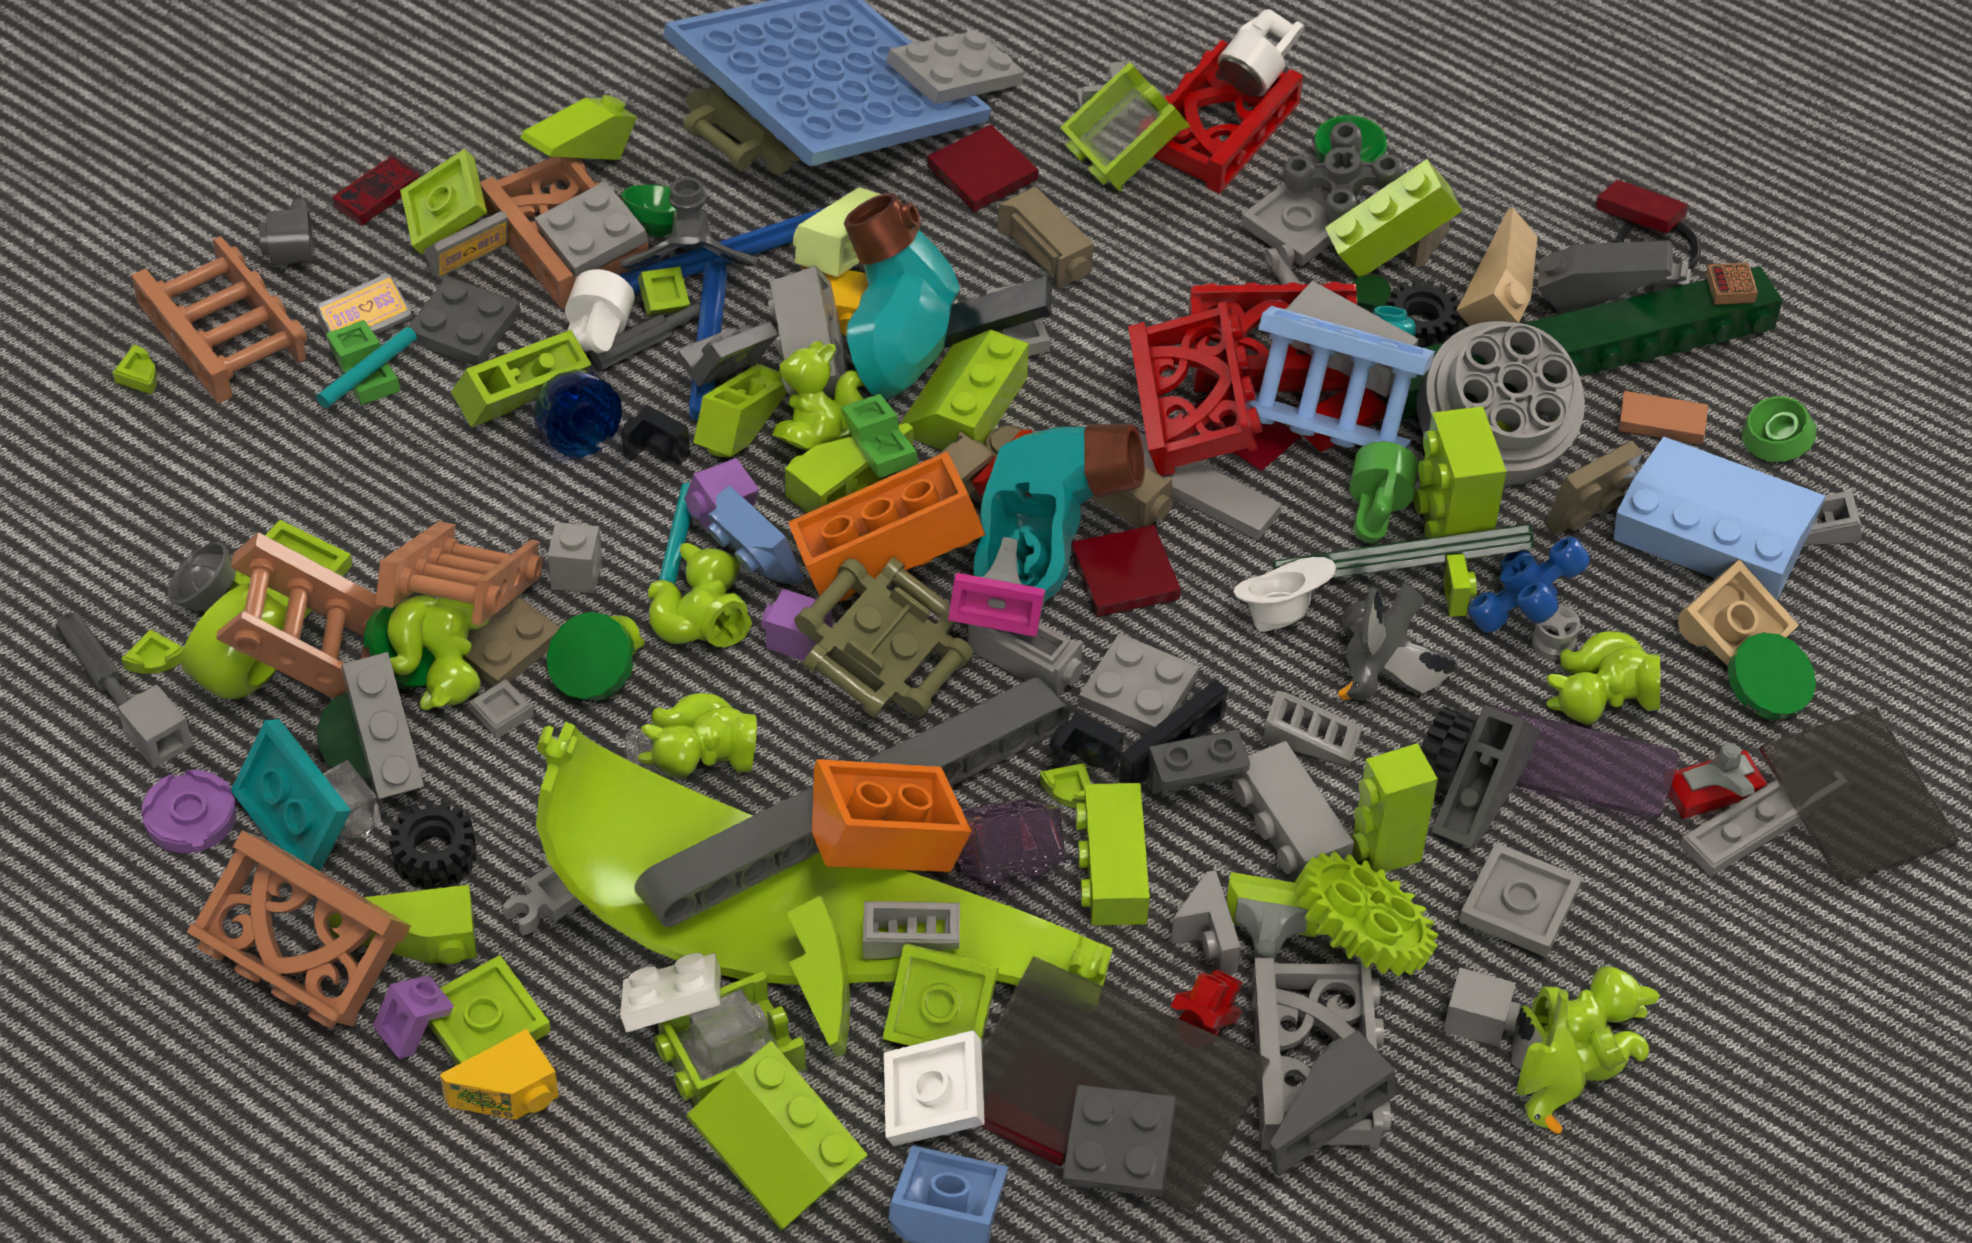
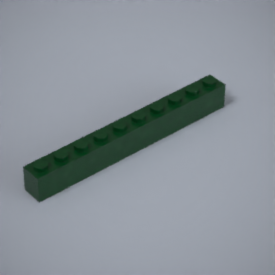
M1758 266L1750 268L1758 292L1755 303L1714 305L1707 279L1522 324L1536 327L1553 337L1565 349L1579 376L1775 329L1783 300L1762 267ZM1444 343L1423 348L1435 351L1434 358ZM1514 350L1517 354L1525 355L1517 350ZM1471 355L1475 362L1486 365L1483 358L1478 355ZM1543 373L1546 380L1555 383L1549 374ZM1417 374V377L1411 380L1401 420L1418 417L1417 395L1423 375ZM1503 383L1508 391L1512 393L1518 392L1512 384ZM1464 393L1470 402L1479 401L1473 394ZM1389 394L1387 397H1384V399L1386 400L1387 404H1388V400H1389L1390 394Z

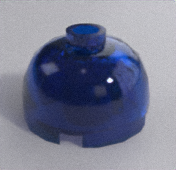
M577 369L562 372L546 381L538 392L534 404L535 425L544 440L563 455L576 458L589 456L602 449L600 446L595 445L602 443L607 436L613 438L618 431L622 417L621 399L609 383L594 373Z

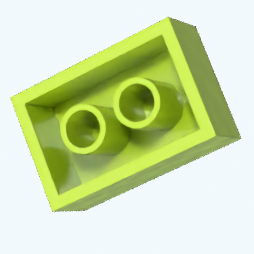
M1484 407L1433 412L1429 431H1425L1423 434L1425 457L1418 464L1420 486L1418 489H1415L1413 497L1417 514H1423L1425 519V538L1495 529L1507 471ZM1483 556V557H1476V558H1469V559H1477V558H1484V557H1490V556Z

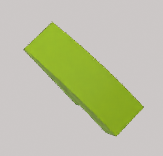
M820 895L786 912L806 954L790 961L789 964L829 1047L838 1058L846 1054L850 1027V987L841 939L830 911Z

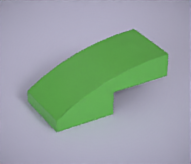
M365 320L326 333L328 344L343 374L380 347V342ZM386 363L354 387L352 391L359 403L364 405L399 392L400 386L397 376L389 364Z
M881 394L841 407L842 416L852 437L878 478L918 464L917 451L899 430L897 414Z

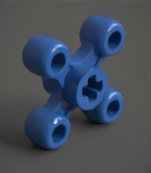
M1566 537L1552 546L1549 551V559L1541 564L1537 563L1528 550L1507 553L1500 561V570L1502 572L1500 580L1506 588L1498 594L1485 592L1477 596L1468 606V614L1471 620L1482 632L1491 633L1501 628L1509 618L1508 611L1519 606L1520 610L1531 622L1535 624L1545 622L1559 608L1556 598L1557 589L1552 582L1560 576L1572 578L1582 573L1590 563L1588 552L1576 538Z

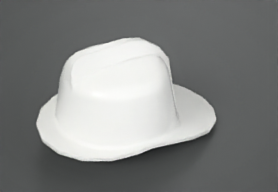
M1325 557L1299 559L1264 575L1242 581L1235 587L1234 594L1236 598L1248 603L1254 626L1258 631L1265 632L1286 627L1305 616L1310 605L1312 590L1329 581L1335 574L1336 565L1332 560Z

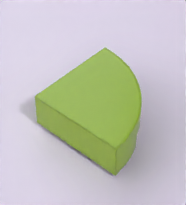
M135 344L113 371L115 383L151 395L156 388L158 378L155 365L148 352Z
M150 629L121 660L124 669L140 674L160 673L181 664L184 647Z
M1084 763L1040 772L1041 786L1052 799L1071 808H1075L1076 803H1084L1085 784H1091Z

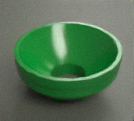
M1355 115L1333 117L1322 123L1315 134V154L1321 163L1324 162L1326 155L1331 151L1330 134L1332 129L1342 122H1351L1357 125L1361 131L1362 148L1359 153L1361 161L1374 162L1378 157L1385 155L1387 150V137L1384 131L1376 123L1364 117Z
M642 184L624 189L622 192V202L643 226L647 234L664 237L671 233L673 214L677 209L671 206L668 198L670 187Z

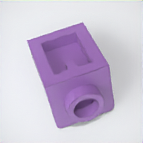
M422 976L390 984L373 1027L398 1059L412 1056L417 1050L429 1020L450 1015L453 1004L430 976Z

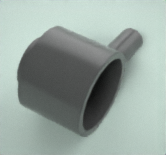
M295 199L291 203V210L266 212V222L259 223L262 255H270L272 265L314 262L313 232L307 202L303 199Z

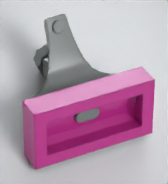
M1003 537L996 559L991 569L984 576L977 577L956 573L948 616L949 621L1037 636L1045 589L1026 586L1020 582L1017 572V539Z

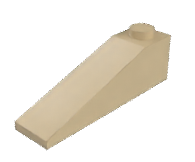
M1514 208L1507 210L1456 310L1469 326L1489 321L1519 323L1531 299L1537 235Z

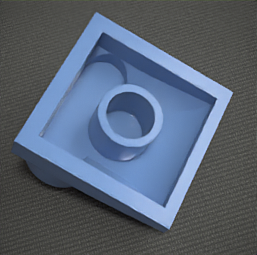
M730 485L716 496V508L707 515L711 522L707 530L722 547L729 544L736 551L734 554L738 561L750 573L757 570L768 579L785 584L799 585L805 580L786 537Z
M912 1145L890 1203L888 1219L891 1221L893 1231L911 1243H989L992 1223L1007 1177L1008 1166Z

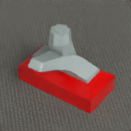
M1726 743L1721 747L1718 755L1713 760L1665 774L1662 785L1682 819L1739 803L1767 786L1765 779L1747 750L1740 751L1741 748L1735 743Z

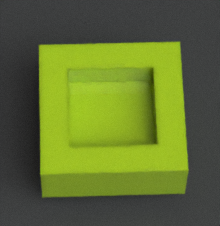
M680 267L641 272L637 277L647 316L679 312L690 306Z
M1464 554L1447 555L1442 584L1449 617L1467 616L1469 599L1475 598L1477 593L1476 576L1474 571L1468 572Z

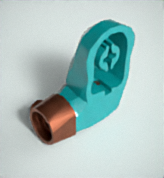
M884 193L866 200L848 213L843 224L860 264H864L868 287L861 296L859 307L847 325L849 350L856 371L869 392L874 396L881 394L886 401L913 385L943 351L949 316L960 291V286L952 266L940 250L919 230L920 215L916 206L911 202L903 205L894 193Z
M1089 424L1087 427H1055L1029 433L1003 444L998 451L983 495L981 525L986 535L980 537L974 556V575L982 577L991 569L999 552L1002 539L1007 537L1017 539V572L1020 582L1026 586L1045 589L1043 603L1059 592L1069 571L1071 542L1078 530L1081 518L1080 505L1092 496L1100 498L1140 488L1143 484L1145 460L1142 441L1137 428L1132 424Z

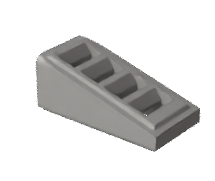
M1852 490L1825 495V501L1817 518H1825L1826 522L1818 524L1816 518L1804 545L1845 544L1862 541L1861 523Z
M1277 690L1266 719L1263 743L1274 746L1286 741L1292 751L1350 767L1363 727L1301 698ZM1300 725L1307 726V732L1299 729ZM1318 730L1326 732L1324 740L1317 737ZM1336 735L1344 737L1341 748L1333 744Z
M864 901L863 959L899 957L906 943L936 951L959 949L960 903ZM945 919V934L936 933V920ZM926 922V933H917V923ZM907 924V933H897L898 925ZM888 927V932H878V928Z

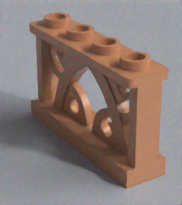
M551 157L498 181L494 177H490L481 181L480 185L487 211L485 216L488 218L500 211L506 213L508 217L507 243L560 309L563 310L566 307L576 277L559 255L553 251L548 241L540 235L541 232L537 229L536 221L530 222L526 217L532 216L535 218V212H540L541 215L600 183H594L579 158ZM562 180L568 188L565 190L556 188V181ZM552 184L550 194L541 193L542 187ZM646 242L597 269L611 271L617 275L633 270L623 268L620 261L649 250L648 243Z
M242 830L233 845L236 849L197 920L194 924L191 923L187 933L200 940L197 948L207 955L221 961L224 956H227L237 962L233 970L243 977L259 983L263 978L273 984L274 987L271 993L279 999L294 1006L297 1005L298 1001H301L311 1007L308 1016L315 1021L334 1029L336 1023L353 1027L358 1019L356 1016L396 944L398 941L403 942L411 925L265 838ZM256 862H258L251 896L239 894ZM289 883L291 885L292 896L288 901L281 903L271 902L272 895L282 897L280 888L283 884ZM313 895L318 897L319 899L314 911V925L319 938L325 946L306 954L283 957L275 939L271 911L275 913L293 912L304 906ZM241 904L250 905L251 915L241 914L231 921L233 923L240 922L243 925L242 935L235 939L228 937L223 929V921L229 910ZM339 913L342 916V924L338 928L332 929L341 936L335 939L328 929L327 921L331 915ZM375 931L374 938L360 963L357 964L350 953L358 948ZM256 943L261 959L246 949H249ZM340 960L347 969L349 981L340 996L328 998L321 990V981L325 977L330 976L334 985H338L340 976L338 969L333 963ZM307 973L305 985L288 976Z

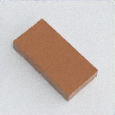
M1624 391L1618 431L1663 438L1664 436L1675 441L1702 445L1705 436L1708 404Z

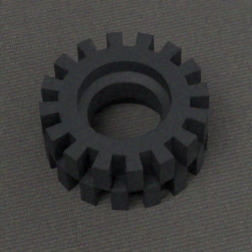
M1420 279L1413 280L1412 287L1407 282L1400 284L1399 290L1394 288L1391 291L1390 297L1388 296L1386 306L1402 308L1407 311L1408 317L1413 314H1423L1435 319L1433 321H1419L1410 317L1416 323L1415 337L1419 339L1418 347L1423 348L1444 343L1458 332L1460 314L1456 310L1460 301H1456V294L1453 291L1446 294L1447 287L1440 284L1438 288H1434V281L1427 280V284L1424 286L1421 285Z
M1445 706L1439 710L1438 715L1436 714L1433 719V725L1427 731L1426 740H1423L1421 745L1422 752L1438 779L1436 792L1447 795L1478 720Z
M434 800L425 801L426 809L420 810L416 803L410 806V816L402 811L398 815L399 824L393 822L390 828L389 843L395 870L398 869V874L403 881L409 877L410 885L417 888L420 882L423 881L425 890L433 889L434 882H440L441 888L449 887L448 879L450 878L459 883L464 879L462 870L469 874L473 869L472 861L477 859L474 827H472L469 815L464 816L463 809L457 805L451 811L450 803L447 801H441L439 808H435ZM443 837L451 841V844L446 849L437 853H423L416 850V846L427 838Z

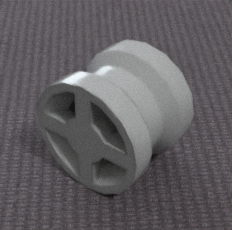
M1558 605L1557 612L1550 619L1535 624L1532 634L1533 649L1541 657L1548 660L1559 661L1560 654L1564 649H1570L1573 652L1576 646V637L1580 630V618L1575 611L1564 605Z

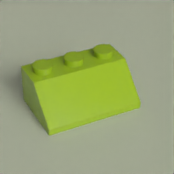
M989 330L953 344L899 425L908 423L913 427V440L940 450H944L953 442H958V434L960 432L974 441L985 444L986 437L995 429L1028 378L1029 343Z
M772 1041L731 1072L685 1116L781 1231L852 1173L868 1156Z

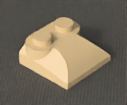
M1740 559L1712 581L1678 615V626L1684 638L1694 645L1707 646L1727 666L1730 658L1734 655L1735 649L1748 637L1762 632L1775 633L1787 637L1799 626Z

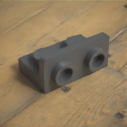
M769 321L753 328L751 325H746L739 330L733 327L680 348L676 353V358L698 387L756 364L779 333Z
M1238 729L1151 746L1149 749L1147 781L1152 794L1163 791H1179L1188 786L1208 782L1220 783L1236 777L1237 773L1247 772L1250 768V760Z

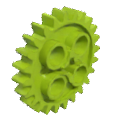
M1322 852L1317 858L1311 857L1295 880V883L1298 885L1294 893L1301 897L1297 905L1309 910L1304 918L1319 924L1316 932L1320 935H1329L1332 938L1330 946L1333 948L1339 946L1345 948L1348 959H1352L1355 955L1360 957L1362 964L1367 969L1371 963H1374L1382 974H1385L1390 968L1399 977L1404 971L1409 975H1413L1417 969L1420 971L1438 946L1434 942L1438 934L1431 930L1434 921L1422 916L1426 908L1412 902L1415 897L1413 893H1403L1399 889L1401 886L1399 880L1390 882L1386 879V873L1383 869H1380L1377 873L1372 871L1370 864L1366 860L1361 865H1358L1352 855L1348 854L1343 860L1336 852H1332L1330 857Z

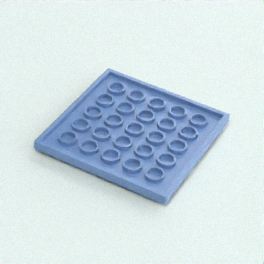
M771 0L667 22L663 32V37L679 53L687 57L704 75L714 81L729 97L740 104L754 119L758 120L776 139L784 143L808 166L820 165L988 122L992 109L976 95L934 104L886 62L891 48L905 46L913 42L863 0Z

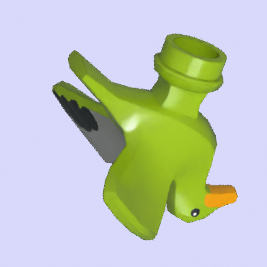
M1559 989L1554 1020L1548 1033L1545 1032L1529 1007L1524 1005L1520 1008L1515 1026L1511 1064L1521 1070L1516 1093L1520 1096L1534 1093L1525 1104L1526 1117L1536 1125L1546 1127L1556 1134L1561 1133L1563 1127L1554 1117L1553 1111L1581 1096L1587 1082V1073L1599 1067L1611 1071L1614 1070L1615 1066L1625 1062L1610 1026L1598 1031L1594 1029L1590 1033V1039L1577 1043L1567 1021L1568 992L1563 989Z

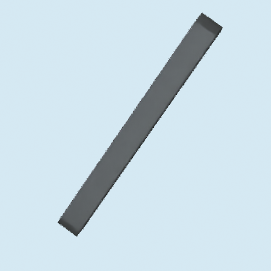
M1035 677L863 762L942 767L950 786L1053 735L1059 725L1066 724L1071 711L1041 678ZM813 787L651 866L637 879L634 886L635 893L663 926L672 927L820 853L812 835Z

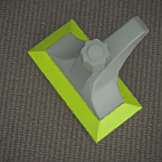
M1231 872L1226 903L1233 924L1244 925L1251 934L1254 947V961L1255 958H1274L1275 961L1282 944L1288 937L1294 934L1310 937L1317 936L1318 923L1306 920L1304 917L1309 910L1297 905L1301 898L1294 893L1298 885L1297 883Z

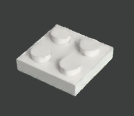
M701 953L689 954L678 959L675 965L659 970L656 967H645L633 972L628 979L623 980L620 1016L626 1033L719 1006L721 969L716 954L713 953L707 956H703Z
M974 1030L884 1053L886 1139L893 1147L985 1125L981 1039Z

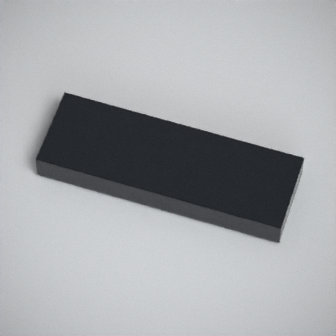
M1044 276L953 304L949 316L944 348L989 330L998 332L1050 316L1052 304V285L1050 281Z
M1215 679L1122 752L1119 782L1141 784L1147 779L1149 749L1151 746L1200 737L1225 717L1227 687Z

